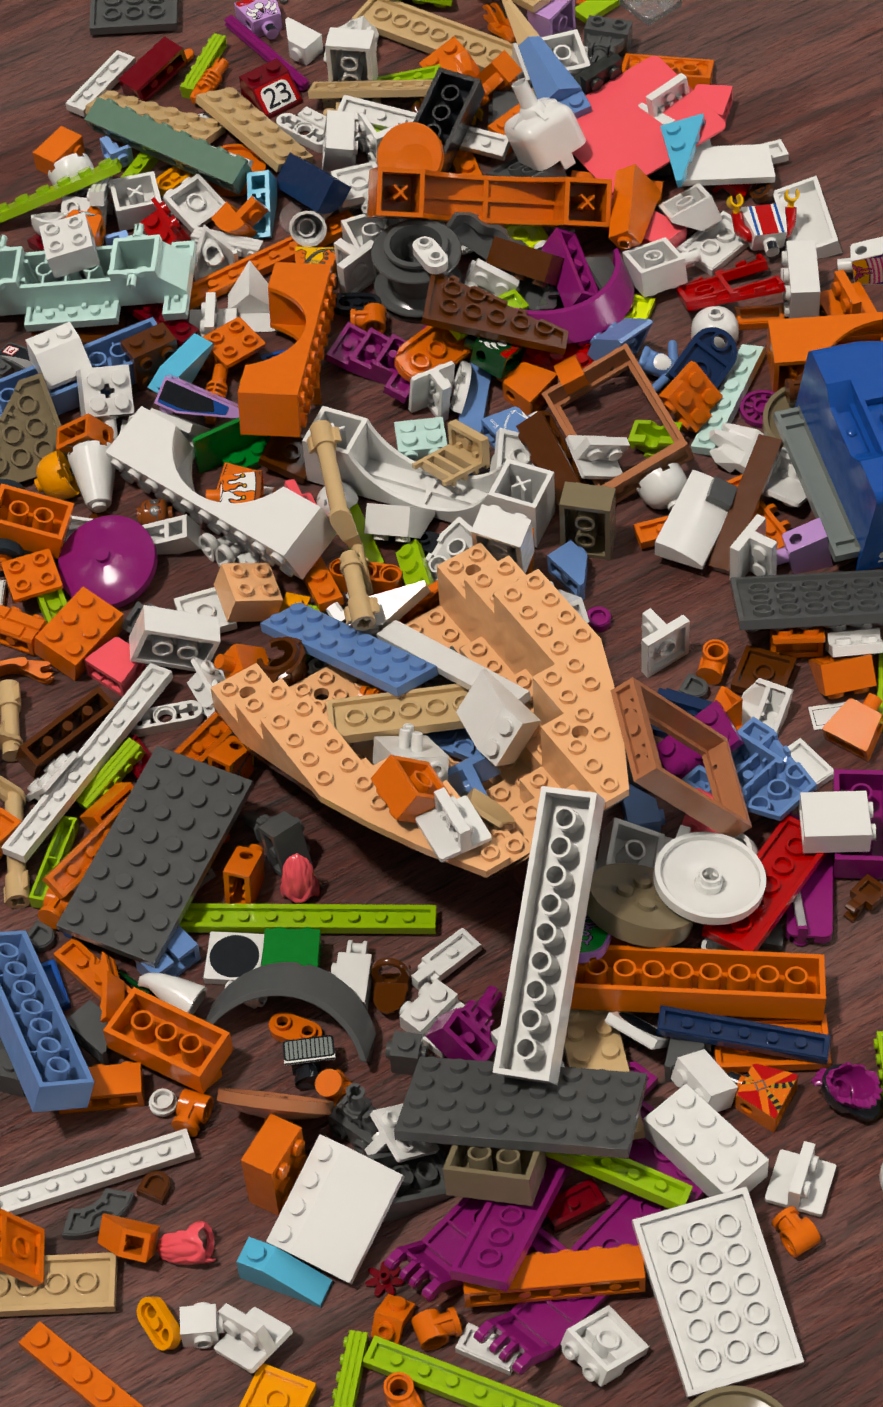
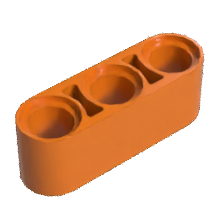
M337 558L330 563V574L340 592L348 593L345 577L340 571L341 562ZM369 561L368 569L373 587V594L369 596L403 587L402 571L398 566Z

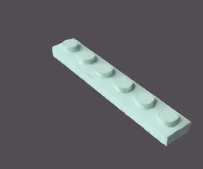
M741 345L737 353L736 362L726 375L719 389L723 397L709 411L712 416L699 429L691 445L692 453L711 455L709 451L718 448L709 439L710 431L713 429L722 430L723 423H732L766 355L764 346Z

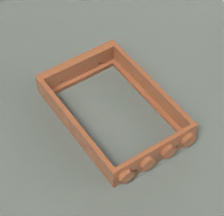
M627 343L583 368L589 384L567 395L560 382L542 393L566 437L568 435H577L562 407L628 368L631 370L674 443L607 483L603 479H591L594 485L616 488V503L637 492L636 488H641L639 482L654 470L661 467L665 471L670 469L668 464L678 463L681 466L695 458Z
M634 677L611 690L635 783L719 834L734 838L752 828L728 739ZM651 724L702 756L713 799L662 768Z

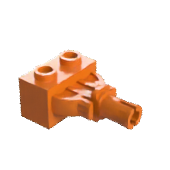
M505 50L475 77L481 80L485 95L480 103L481 106H484L493 98V91L508 90L515 81L519 80L516 76L522 69Z

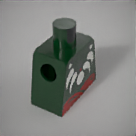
M469 334L464 342V347L473 350L470 359L471 363L499 379L505 377L522 363L526 348Z

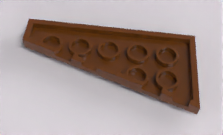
M442 273L430 275L421 324L555 354H565L569 331L545 319L537 320L527 315L528 311L522 308L516 310L508 306L507 301L475 285L469 287L459 282L460 278L451 275V277Z

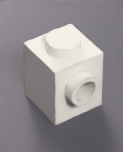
M199 1302L193 1306L180 1307V1335L184 1348L196 1347L206 1349L220 1341L219 1333H224L225 1330L222 1326L224 1321L218 1315L216 1304Z

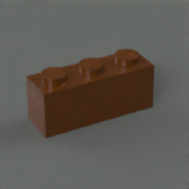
M494 236L486 263L506 273L508 271L514 272L513 276L523 281H526L527 277L532 278V284L546 288L547 283L556 286L564 258Z

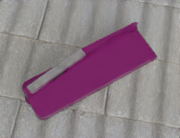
M791 812L788 814L789 816L800 820L799 815H792ZM833 852L826 854L793 900L794 911L792 903L786 910V937L788 940L790 936L794 937L792 941L797 946L806 945L808 942L807 938H814V943H827L832 938Z

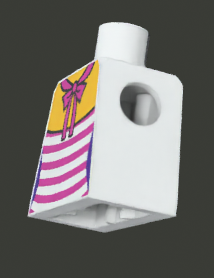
M883 236L854 243L850 246L851 258L837 259L838 271L844 269L845 273L853 272L854 283L883 285Z

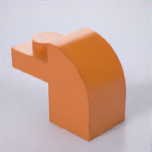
M251 196L239 210L226 202L211 219L225 233L251 238L257 234L253 228L254 225L269 210L264 204Z

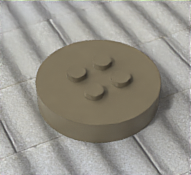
M614 863L602 866L593 872L586 913L598 927L608 934L639 946L670 947L687 939L694 923L672 911L659 897L653 880L654 868L632 863Z

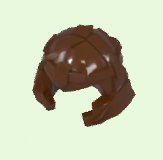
M293 637L274 638L269 641L270 647L285 650L283 657L268 662V665L263 663L262 658L257 659V664L272 683L282 678L290 687L307 678L309 665L306 663V651L300 639Z

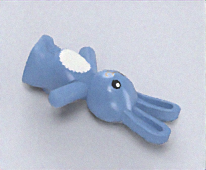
M675 340L668 342V356L652 350L649 346H645L638 363L645 374L659 377L652 384L656 393L670 381L665 375L678 358V345Z

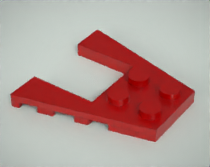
M761 253L755 255L756 260L746 264V260L735 263L736 268L726 271L720 269L714 272L715 276L706 279L700 277L676 288L677 296L688 311H699L705 307L786 292L784 282L778 275L736 288H731L727 281L767 270V261Z

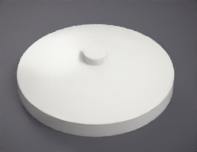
M692 832L674 838L659 852L653 873L656 891L662 901L672 911L688 920L707 925L731 924L748 917L760 905L766 887L765 870L757 855L739 840L715 832Z

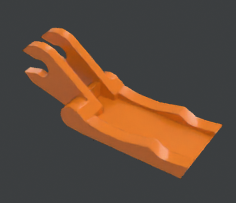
M497 2L490 4L495 8L496 12H493L488 4L483 5L482 8L488 12V14L483 15L484 19L488 22V30L510 43L516 41L510 22L504 16Z
M25 657L0 661V677L10 674H21L41 684H49L55 679V677H52L53 672H49L53 668L50 667L52 664L48 661L27 660Z
M102 952L99 963L97 964L96 955L93 954L89 965L102 981L103 991L100 1003L102 1013L100 1021L105 1023L111 1020L123 1003L125 983L119 978L115 960L110 956L108 960L107 954Z

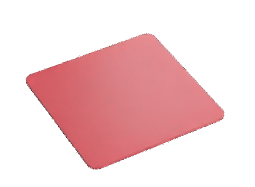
M651 56L620 74L617 78L603 84L597 91H592L585 95L592 107V112L577 118L586 142L572 152V155L594 178L612 179L611 194L614 191L615 173L617 170L636 164L649 176L670 163L660 128L663 124L638 107L640 103L647 105V95L677 76L658 56ZM689 87L690 93L687 95L682 93L683 98L680 100L674 99V104L671 107L666 105L663 114L678 121L703 113L705 125H702L700 129V139L696 144L697 147L722 132L726 127V123Z

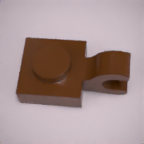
M867 874L850 890L849 897L852 899L845 905V909L848 911L843 916L849 921L854 922L864 907L872 912L883 901V884Z

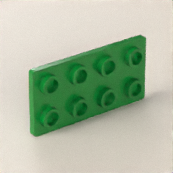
M239 418L202 433L192 439L197 470L199 473H203L220 464L224 467L225 463L253 470L260 468L262 465L258 464L259 458L271 436L241 435Z

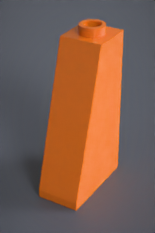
M636 164L619 169L615 173L608 238L621 251L642 243L661 192Z

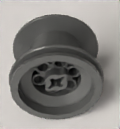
M428 219L405 220L389 226L376 237L371 249L373 264L379 271L374 282L375 294L380 297L381 304L386 308L387 314L408 323L422 322L431 275L413 255L412 245L416 239L423 236L434 239L448 256V269L442 274L449 277L454 275L460 278L459 282L464 283L463 275L457 267L462 253L461 242L458 236L446 225Z

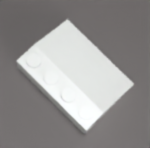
M319 1134L266 1242L352 1284L405 1176Z

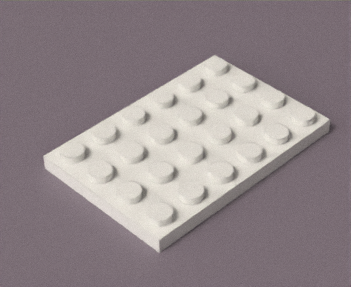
M747 1186L631 1221L687 1398L703 1394L718 1387L733 1385L804 1363Z

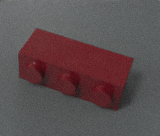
M164 36L118 79L124 94L135 96L138 100L147 102L188 63L184 49Z

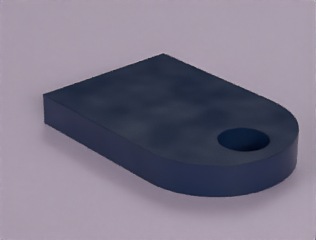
M708 327L700 330L690 340L665 376L672 381L690 361H694L714 386L718 388L737 359V346L733 337L725 330L717 327ZM715 337H720L724 340V348L720 349L715 346Z

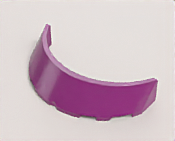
M618 248L613 250V265L615 266L613 274L598 293L581 303L561 309L544 311L526 310L528 311L527 315L537 320L545 319L569 331L567 344L576 343L578 346L590 343L597 333L600 332L602 334L612 323H619L624 320V317L628 311H631L633 306L634 284Z

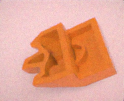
M452 37L419 62L421 68L440 64L441 68L474 78L480 73V69L455 37Z

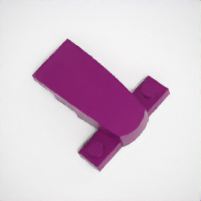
M348 322L326 354L325 360L354 374L385 384L383 393L403 403L409 397L410 382L401 377L395 367L396 353L399 347L406 341L394 333L389 338L371 327L366 332Z

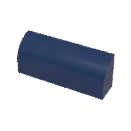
M289 153L276 178L277 188L321 214L336 211L344 203L351 189L349 185L293 153Z

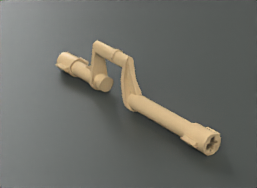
M319 420L310 426L311 436L307 439L309 454L314 452L318 454L330 508V524L342 541L352 549L343 552L339 558L341 562L340 571L345 577L349 595L348 606L343 610L346 625L352 624L355 630L366 631L375 625L374 615L380 613V607L377 597L368 596L373 594L368 569L369 559L365 556L362 541L352 514L347 507L335 453L336 443L342 441L339 427H332V424L327 420Z
M12 679L0 682V749L2 750L3 760L8 762L17 761L15 758L18 749L23 744V739L20 737L19 723L21 688L19 682ZM0 776V799L5 804V810L23 821V807L26 804L24 791ZM7 856L4 903L14 909L25 908L30 904V880L28 870H26V863Z

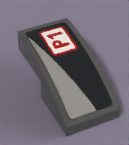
M8 342L0 350V358L12 366L15 372L33 366L29 358L28 349L22 345Z

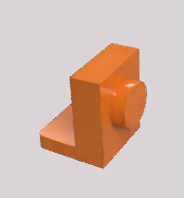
M387 1294L375 1311L371 1336L374 1337L375 1335L399 1344L403 1328L414 1314L416 1303L407 1301L400 1296Z

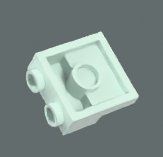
M443 417L394 422L397 450L415 462L447 445Z

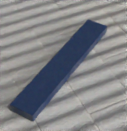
M663 1005L660 1006L656 1035L825 1065L828 1062L831 1035Z

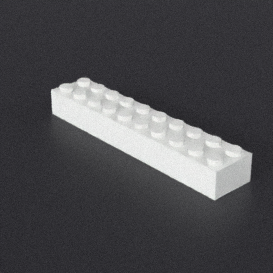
M541 786L492 1072L499 1076L558 1085L605 799L598 793Z

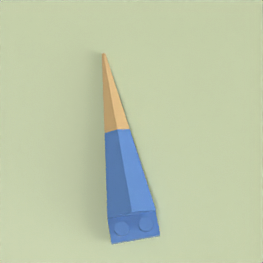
M502 0L536 98L548 97L556 99L558 102L569 106L576 119L592 112V107L581 86L512 0Z

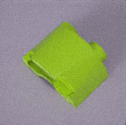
M635 420L628 438L630 447L632 449L636 447L644 452V457L646 458L653 456L674 443L664 425L657 426L652 420ZM675 422L681 432L682 422Z

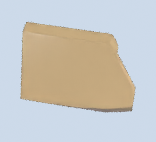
M473 788L466 795L484 823L492 827L497 826L498 828H502L504 824H514L515 819L507 810L476 788Z

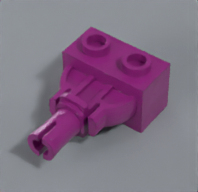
M488 986L477 1003L475 1000H469L464 1007L455 1008L440 1015L425 1037L449 1059L487 1061L497 1047L490 1040V1028L495 1022L491 1018L492 1010L499 1000L502 999L503 994L499 991L495 996L494 994L498 989L495 986Z

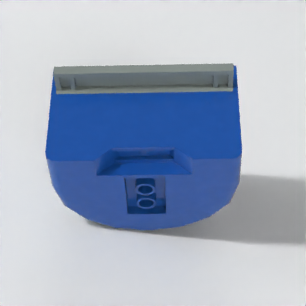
M857 341L809 351L795 408L774 412L773 420L816 519H821L828 537V549L834 562L858 557L855 567L856 571L883 567V341Z

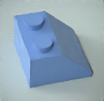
M625 318L619 323H612L604 333L601 334L599 332L591 339V346L587 355L596 361L626 343L633 355L637 354L653 321L651 319Z

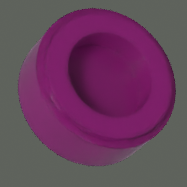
M593 607L587 611L590 621L587 624L595 632H603L610 627L611 614L609 610L604 607Z

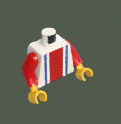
M789 189L786 190L784 193V200L787 202L786 207L784 203L739 208L744 202L743 196L741 194L736 195L737 205L733 203V198L730 196L726 204L730 209H733L731 217L735 234L748 243L749 247L754 251L765 250L768 257L778 255L780 252L779 248L784 246L785 240L791 236L796 225L797 207H794V203L800 195L798 189L795 190L794 199L788 196Z

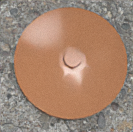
M218 1088L217 1101L237 1111L264 1118V1123L270 1114L284 1120H306L331 1115L334 1105L333 1101L246 1089Z

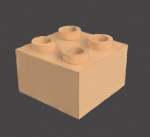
M221 564L214 587L227 622L265 621L271 615L279 612L283 598L270 564Z

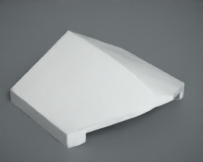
M758 678L753 685L743 692L741 697L743 699L742 724L744 725L752 717H755L774 729L778 734L787 718L793 689Z

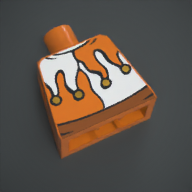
M262 470L223 475L221 477L220 490L206 489V499L222 503H243L262 498L264 495Z

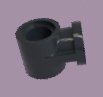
M320 1061L292 1064L293 1076H296L294 1079L295 1087L299 1090L315 1089V1080L319 1071H321Z

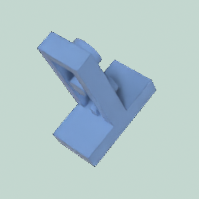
M480 752L448 768V782L458 794L465 791L469 793L473 788H476L487 795L482 783L501 774L498 766L496 767Z

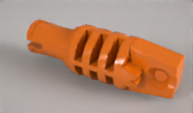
M217 58L212 67L204 71L191 93L192 104H197L195 102L197 94L216 91L222 82L223 73L229 66L226 59L221 58L220 60V58Z
M216 364L214 366L212 380L206 386L207 391L226 398L228 368L223 364ZM205 416V423L215 425L217 417Z

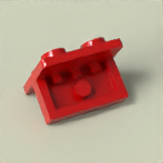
M153 197L151 200L157 210L139 222L145 226L144 230L147 235H160L162 241L172 245V242L190 241L191 239L183 228L179 230L181 224L174 214L169 216L172 212L165 202L159 203Z

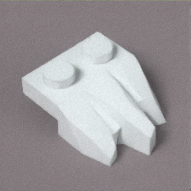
M723 423L722 430L713 429L710 431L709 439L718 448L711 449L709 452L715 463L731 473L736 469L743 474L758 435L764 434L754 428Z

